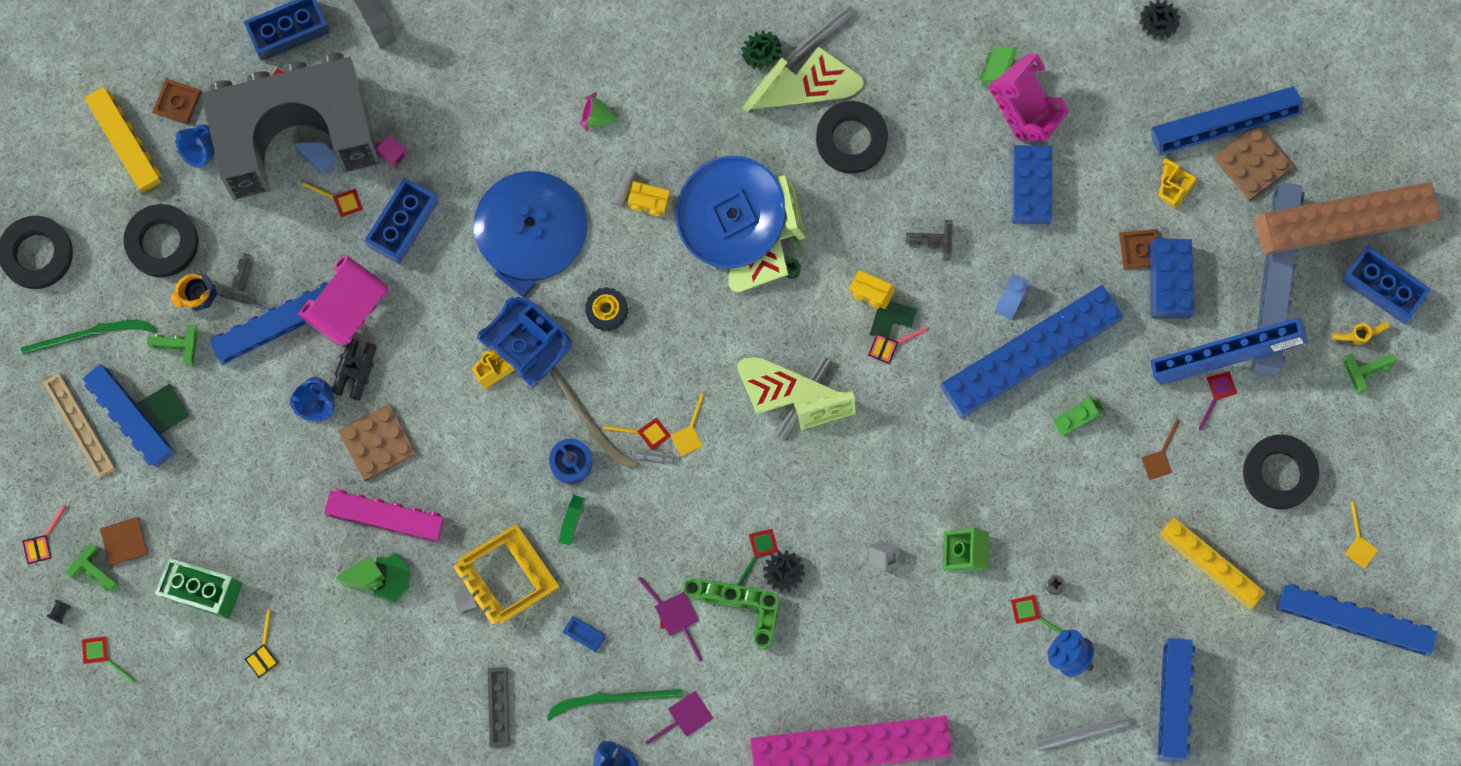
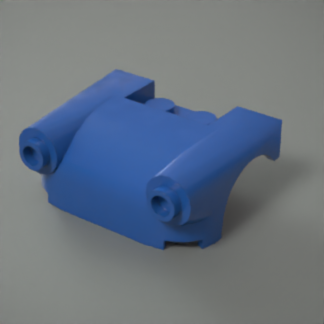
M511 297L507 299L497 317L487 327L480 330L477 335V339L490 351L494 350L520 373L519 377L532 388L573 347L572 339L565 334V331L537 305L525 297Z

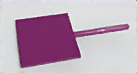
M682 592L654 606L669 636L683 629L698 661L701 662L702 658L686 628L699 620L685 593Z
M694 691L668 708L676 722L648 739L645 743H651L677 725L687 737L714 718L697 692Z

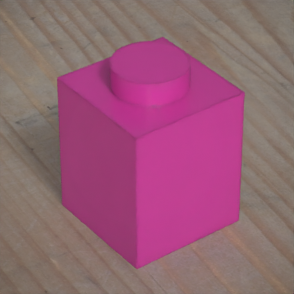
M389 135L385 139L382 138L377 144L376 150L378 155L395 168L407 155L406 148Z

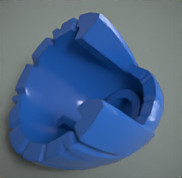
M201 124L196 128L183 129L176 133L175 138L177 139H175L176 148H178L177 151L180 157H183L182 159L187 164H190V166L201 168L214 156L215 151L208 125Z
M319 377L307 379L306 382L295 389L290 397V406L293 412L308 421H325L330 418L334 411L333 391L327 381Z
M602 741L596 749L593 766H639V762L622 745H616V742Z

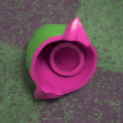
M597 92L585 98L587 101L583 109L580 125L586 131L589 130L588 127L603 126L616 122L618 116L596 97Z

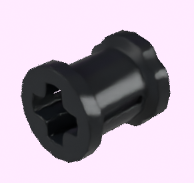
M56 599L51 613L47 614L46 617L62 624V619L67 610L71 609V606Z

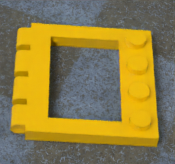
M517 524L460 557L457 561L458 564L453 567L461 579L468 576L463 583L471 594L479 593L474 599L482 611L489 607L490 610L485 615L492 625L497 622L500 625L559 589V585ZM503 544L510 550L536 589L505 610L473 565L475 561Z

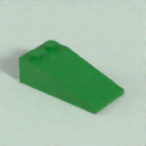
M168 558L155 595L229 619L243 583L231 576ZM172 563H173V566H172V568H171V571H170L169 576H168V578H167V581H166V583H165L166 577H167L168 572H169V570H170V567H171V565H172Z

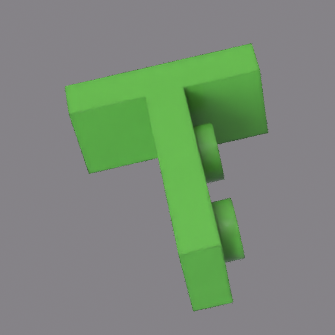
M187 325L186 339L182 336L165 338L164 335L155 334L153 337L147 338V345L155 349L184 351L183 362L185 365L194 366L198 328L196 325Z
M1352 353L1344 356L1342 359L1357 394L1363 393L1368 388L1364 379L1375 375L1377 370L1381 369L1382 372L1393 368L1392 365L1397 361L1394 354L1358 367Z
M1088 396L1082 399V403L1053 419L1061 436H1065L1094 418H1100L1106 414L1097 397Z
M90 543L65 573L75 580L86 569L84 573L92 580L94 577L100 580L98 585L104 590L108 591L111 589L115 592L119 586L90 563L100 551Z

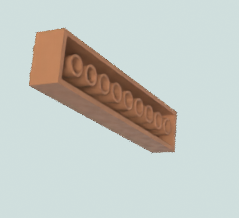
M1432 182L1266 212L1254 218L1263 255L1425 225L1441 219Z

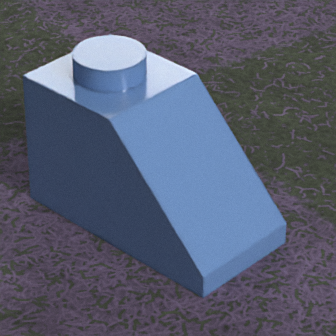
M324 142L296 143L294 145L296 150L322 175L338 162L333 146L330 145L328 147Z
M1012 274L995 312L1012 320L1030 281Z

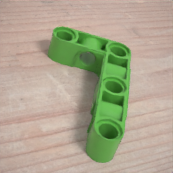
M689 579L685 582L684 593L688 598L758 611L755 626V645L761 650L768 649L771 646L778 608V597L775 593L715 581ZM694 584L698 587L696 593H689L687 591L689 585ZM728 591H734L737 596L735 599L729 600L725 595ZM771 597L775 600V604L767 606L764 600ZM762 635L767 636L769 639L765 645L758 642V638Z

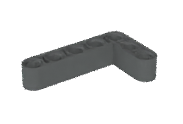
M354 0L380 49L397 41L386 13H382L376 0Z

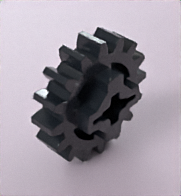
M1157 0L1156 4L1150 1L1149 7L1145 5L1143 8L1144 12L1140 14L1142 19H1140L1139 24H1144L1142 31L1147 30V36L1153 34L1154 40L1157 36H1160L1161 40L1164 39L1165 35L1167 38H1170L1171 33L1175 34L1176 28H1179L1180 25L1178 21L1181 15H1176L1178 8L1173 10L1174 4L1167 5V0H1164L1163 3Z
M779 550L778 556L770 555L771 561L766 559L765 563L768 567H763V571L767 572L763 577L764 579L769 578L767 585L773 584L774 591L778 587L780 588V593L784 589H787L789 593L792 586L795 589L798 588L797 582L802 584L803 580L800 576H805V572L801 571L805 568V565H799L801 558L795 559V553H792L790 556L788 555V550L785 551V554H781ZM782 559L780 564L773 566L776 561ZM789 560L795 564L796 568L791 567ZM784 563H786V570L788 572L784 576V579H782L783 575L782 572L779 570H782L784 567ZM771 574L779 578V583L773 579ZM796 577L792 582L786 584L789 578Z

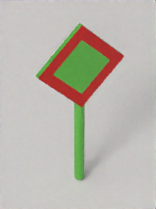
M1035 595L1011 600L1016 624L1039 620L1058 633L1062 632L1061 629L1040 617Z
M107 636L82 639L83 664L106 661L129 681L135 683V680L108 658Z

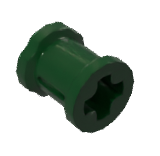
M794 258L786 260L789 274L786 277L790 279L797 278L801 269L799 261ZM792 265L795 266V270H792V272H790L789 267L791 268Z

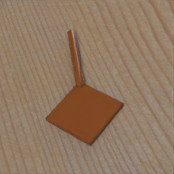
M1178 419L1175 421L1162 451L1141 457L1149 480L1172 473L1165 451L1179 424Z

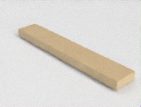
M58 373L44 381V386L97 477L100 479L116 470L62 375Z

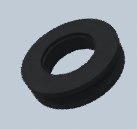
M845 101L832 106L821 117L817 126L816 145L821 158L831 168L848 174L865 172L874 167L885 153L888 141L887 126L880 113L870 105L858 101ZM845 121L862 123L870 132V145L859 154L850 155L841 152L833 142V132L837 126Z
M155 204L141 209L130 219L124 232L123 243L128 258L142 273L152 277H170L186 269L193 261L198 249V234L194 224L182 210L172 205ZM156 224L172 225L178 230L180 236L179 246L175 252L166 258L160 259L146 254L143 250L142 241L148 229Z
M44 216L23 217L7 227L0 238V266L14 283L24 288L42 289L49 287L62 279L71 266L73 258L71 240L64 229L50 218ZM34 235L49 238L53 242L54 254L49 264L41 269L28 270L18 263L17 251L22 241Z
M1272 435L1259 441L1248 453L1243 466V478L1249 493L1262 505L1273 509H1290L1304 502L1316 488L1319 479V465L1311 448L1302 440L1289 435ZM1281 453L1288 455L1299 466V482L1292 489L1285 491L1273 489L1263 479V462L1272 454Z

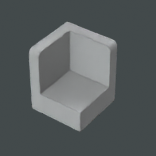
M884 541L868 546L869 565L884 571L898 566L899 547Z
M468 588L453 593L459 615L478 609L474 594H471Z

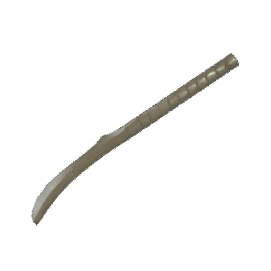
M553 367L549 373L587 426L589 436L595 439L615 462L627 467L637 466L638 462L622 455L605 439L556 368Z

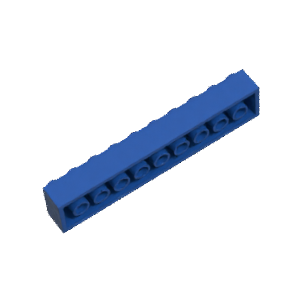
M1102 284L945 380L940 388L959 417L963 419L1119 323L1124 315Z

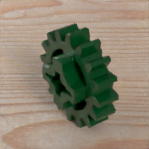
M762 30L761 34H758L756 31L754 37L749 35L750 40L744 41L746 47L741 48L743 51L742 57L748 66L751 65L752 69L758 67L759 70H762L763 66L769 69V64L775 65L774 60H780L778 54L782 53L780 48L782 44L776 35L773 36L771 31L766 34L764 30Z

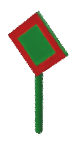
M773 529L748 534L754 556L737 585L741 586L757 557L778 552Z

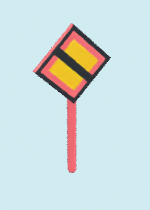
M923 328L896 341L876 333L867 356L890 365L899 343L928 331L929 328Z
M66 505L61 507L45 535L22 541L27 565L52 559L47 537L64 512Z

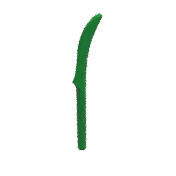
M142 320L98 323L90 329L23 346L21 351L23 354L115 330L138 329L152 333L156 331L151 324Z
M682 689L623 694L597 692L593 695L572 698L558 703L549 711L547 720L550 721L566 710L587 704L683 697Z

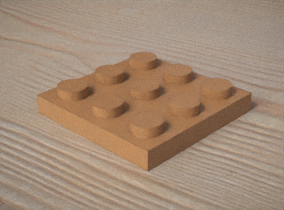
M1261 127L1248 130L1213 157L1249 201L1294 167Z
M389 403L338 430L364 481L416 454Z

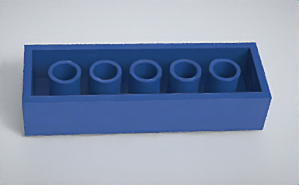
M1168 638L1163 643L1157 761L1181 763L1187 759V756H1190V744H1187L1188 736H1191V724H1188L1189 716H1192V704H1189V700L1193 696V685H1190V680L1194 676V665H1191L1192 657H1195V646L1192 645V640Z

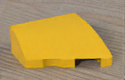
M1165 158L1158 196L1163 202L1176 210L1197 182V178L1182 170L1176 163ZM1180 178H1182V181H1181V183H1180V185H1179V184H1178V181H1179Z
M494 350L491 352L485 351L481 360L472 368L478 381L485 389L515 370Z

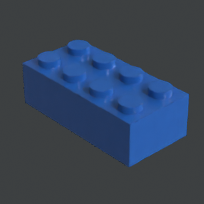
M294 0L243 21L260 61L330 33L316 0Z
M1014 145L1012 154V223L1050 225L1052 220V146Z
M404 177L364 240L366 246L400 265L439 202L437 195Z
M1154 238L1149 244L1151 318H1190L1194 314L1192 239Z
M1369 246L1365 247L1342 279L1343 283L1404 325L1431 290Z

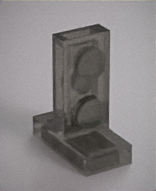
M953 220L944 221L943 234L906 232L905 245H909L911 248H920L921 245H926L930 249H938L940 246H943V261H950Z
M244 253L243 258L239 259L237 265L239 271L232 281L233 289L218 285L216 293L219 297L256 306L257 296L244 292L254 261L252 255Z

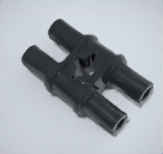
M352 339L349 344H346L344 353L339 356L340 361L337 370L334 372L336 378L332 391L333 394L342 396L346 381L351 379L354 383L349 397L360 401L364 387L369 383L368 379L371 369L374 367L372 361L377 346L366 343L362 358L357 359L354 356L359 341ZM356 365L358 370H354L352 373L349 368H354Z

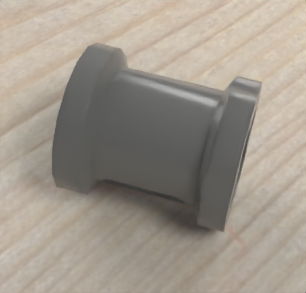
M1059 575L1051 576L1046 583V590L1051 595L1061 593L1065 587V581ZM1053 581H1056V584H1060L1057 589L1051 586Z

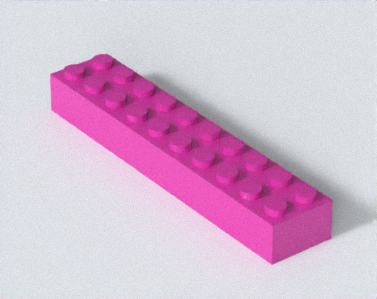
M947 716L751 738L753 766H879L950 758L952 756Z

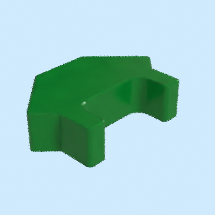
M573 495L562 523L559 543L569 546L573 543L579 519L585 507L586 498Z
M393 553L389 558H376V564L378 566H386L387 572L384 589L373 590V596L376 598H386L390 604H393L409 590L411 571L396 553Z

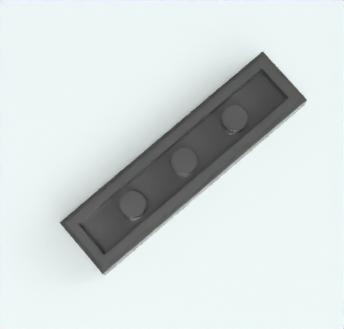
M488 668L489 747L510 746L508 668Z

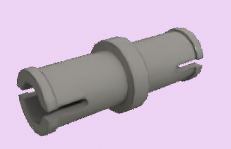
M627 169L622 182L617 185L618 190L611 203L619 207L623 206L628 193L631 192L633 181L638 176L636 171Z

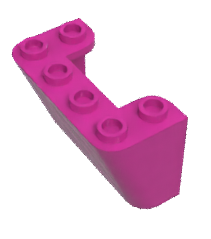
M1038 53L1026 54L989 84L990 93L993 95L999 109L1018 140L1047 141L1069 113L1062 97H1047L1033 71L1045 70V66ZM1054 103H1057L1061 109L1057 108Z
M345 254L341 256L332 268L337 273L316 301L308 300L298 313V316L329 341L339 345L349 344L352 341L355 331L364 325V319L375 310L376 303L388 292V285Z

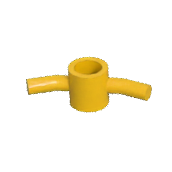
M1385 321L1371 329L1368 324L1360 323L1348 334L1332 332L1331 340L1352 341L1355 345L1362 346L1368 342L1371 336L1380 334L1390 326ZM1356 331H1363L1365 339L1359 338Z

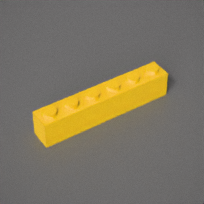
M101 87L84 97L140 192L144 194L161 184L162 182L159 179L162 176L157 167L153 168L150 162L153 160L148 152H143L140 148L144 145L138 136L134 138L131 133L134 129L129 121L125 122L122 118L125 114L121 107L114 105L113 101L116 99L112 92H107L104 87Z
M1175 517L1160 532L1159 536L1248 610L1252 609L1264 595L1265 591Z

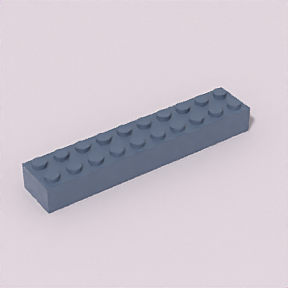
M1279 182L1273 192L1271 212L1299 207L1303 203L1305 192H1302L1303 185ZM1298 249L1265 256L1257 329L1289 320L1287 319V313L1290 312L1292 301H1289V295L1293 293L1294 288L1291 278L1295 275L1296 264H1293L1294 257H1297ZM1283 351L1254 358L1251 373L1274 377L1277 372H1280L1281 367H1284L1285 356H1282Z

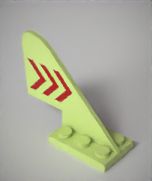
M817 47L796 75L785 67L788 62L781 58L746 101L742 109L748 112L750 109L755 110L844 99L853 96L863 87V79L852 69L820 47Z
M786 175L778 177L786 209V219L782 233L773 248L761 259L747 266L730 270L729 287L734 292H743L789 275L781 239L796 236L799 240L806 238L795 187Z
M757 357L744 358L737 365L738 373L756 414L793 403L801 430L856 414L853 391L840 393L770 361Z

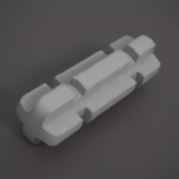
M639 448L636 452V459H647V461L660 463L665 461V463L672 464L674 453H663V451L656 450L645 451V449Z

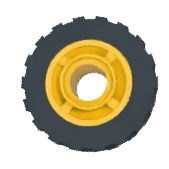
M605 287L593 291L588 296L585 303V313L591 325H594L596 329L612 331L624 324V321L627 319L628 308L624 296L619 291H616L614 288ZM604 306L611 307L608 313L602 312Z

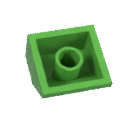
M994 47L993 52L988 53L985 63H988L987 69H982L979 78L982 80V87L989 89V84L1012 66L1017 47Z
M976 528L945 531L943 570L974 572L988 570L989 532Z
M367 556L336 577L344 587L365 591L380 589L384 586L383 582L386 581L370 556Z

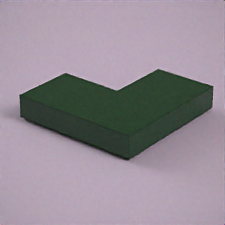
M892 301L889 302L886 309L879 307L870 335L875 336L878 333L889 338L893 323L912 328L917 309Z

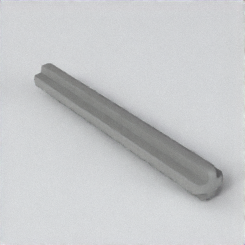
M851 6L845 7L784 58L788 62L785 67L789 69L852 17L855 12Z
M824 357L810 380L820 384L832 365V361ZM794 405L776 433V437L782 441L786 439L798 420Z
M1126 715L1036 740L1035 746L1038 751L1127 727L1130 725V720Z

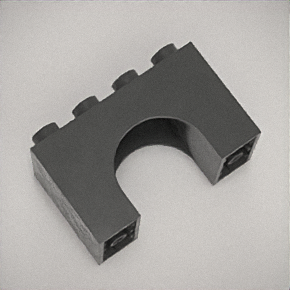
M342 53L328 54L322 57L321 64L309 67L304 62L291 63L284 67L285 73L272 76L266 71L255 72L247 76V82L233 85L228 80L218 81L210 85V91L201 93L220 177L233 200L270 191L264 166L266 150L271 141L280 132L294 126H313L327 133L331 137L333 149L343 173L380 164L361 83L351 56L344 58Z

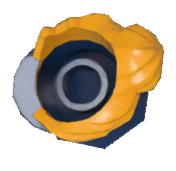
M187 274L175 285L176 292L171 294V302L177 308L186 306L194 311L209 308L217 296L215 283L205 274Z

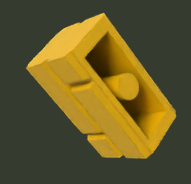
M633 181L628 198V207H631V210L636 212H642V210L649 211L650 215L659 217L660 214L665 215L670 198V190Z
M858 270L855 279L849 287L852 298L859 302L865 300L875 309H879V307L886 309L895 293L893 284L861 270Z

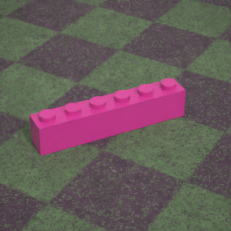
M330 490L324 511L326 516L439 543L444 519L440 517L441 514L422 513V510L419 508L411 507V509H406L399 503L393 502L392 505L385 504V501L382 499L373 498V500H369L362 494L355 493L352 496L348 495L345 490Z

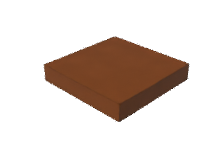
M166 79L152 112L153 114L188 125L202 91Z
M1157 229L1119 233L1124 270L1150 268L1149 244L1154 238H1158Z
M138 517L100 528L110 566L148 555Z

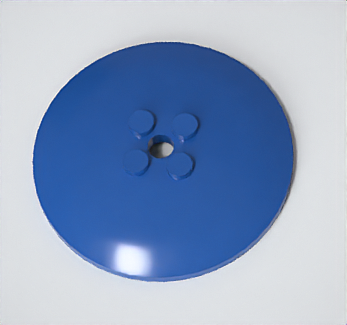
M724 156L700 166L683 185L676 205V225L680 238L686 248L702 262L725 269L747 266L766 255L779 239L786 219L785 199L777 178L761 163L743 156ZM732 209H737V216L733 219L729 218V212Z
M538 171L519 172L499 180L484 194L478 204L474 217V235L482 256L494 269L514 279L541 280L565 270L577 258L586 240L587 216L578 194L560 178ZM533 219L535 220V225L527 227L525 221Z

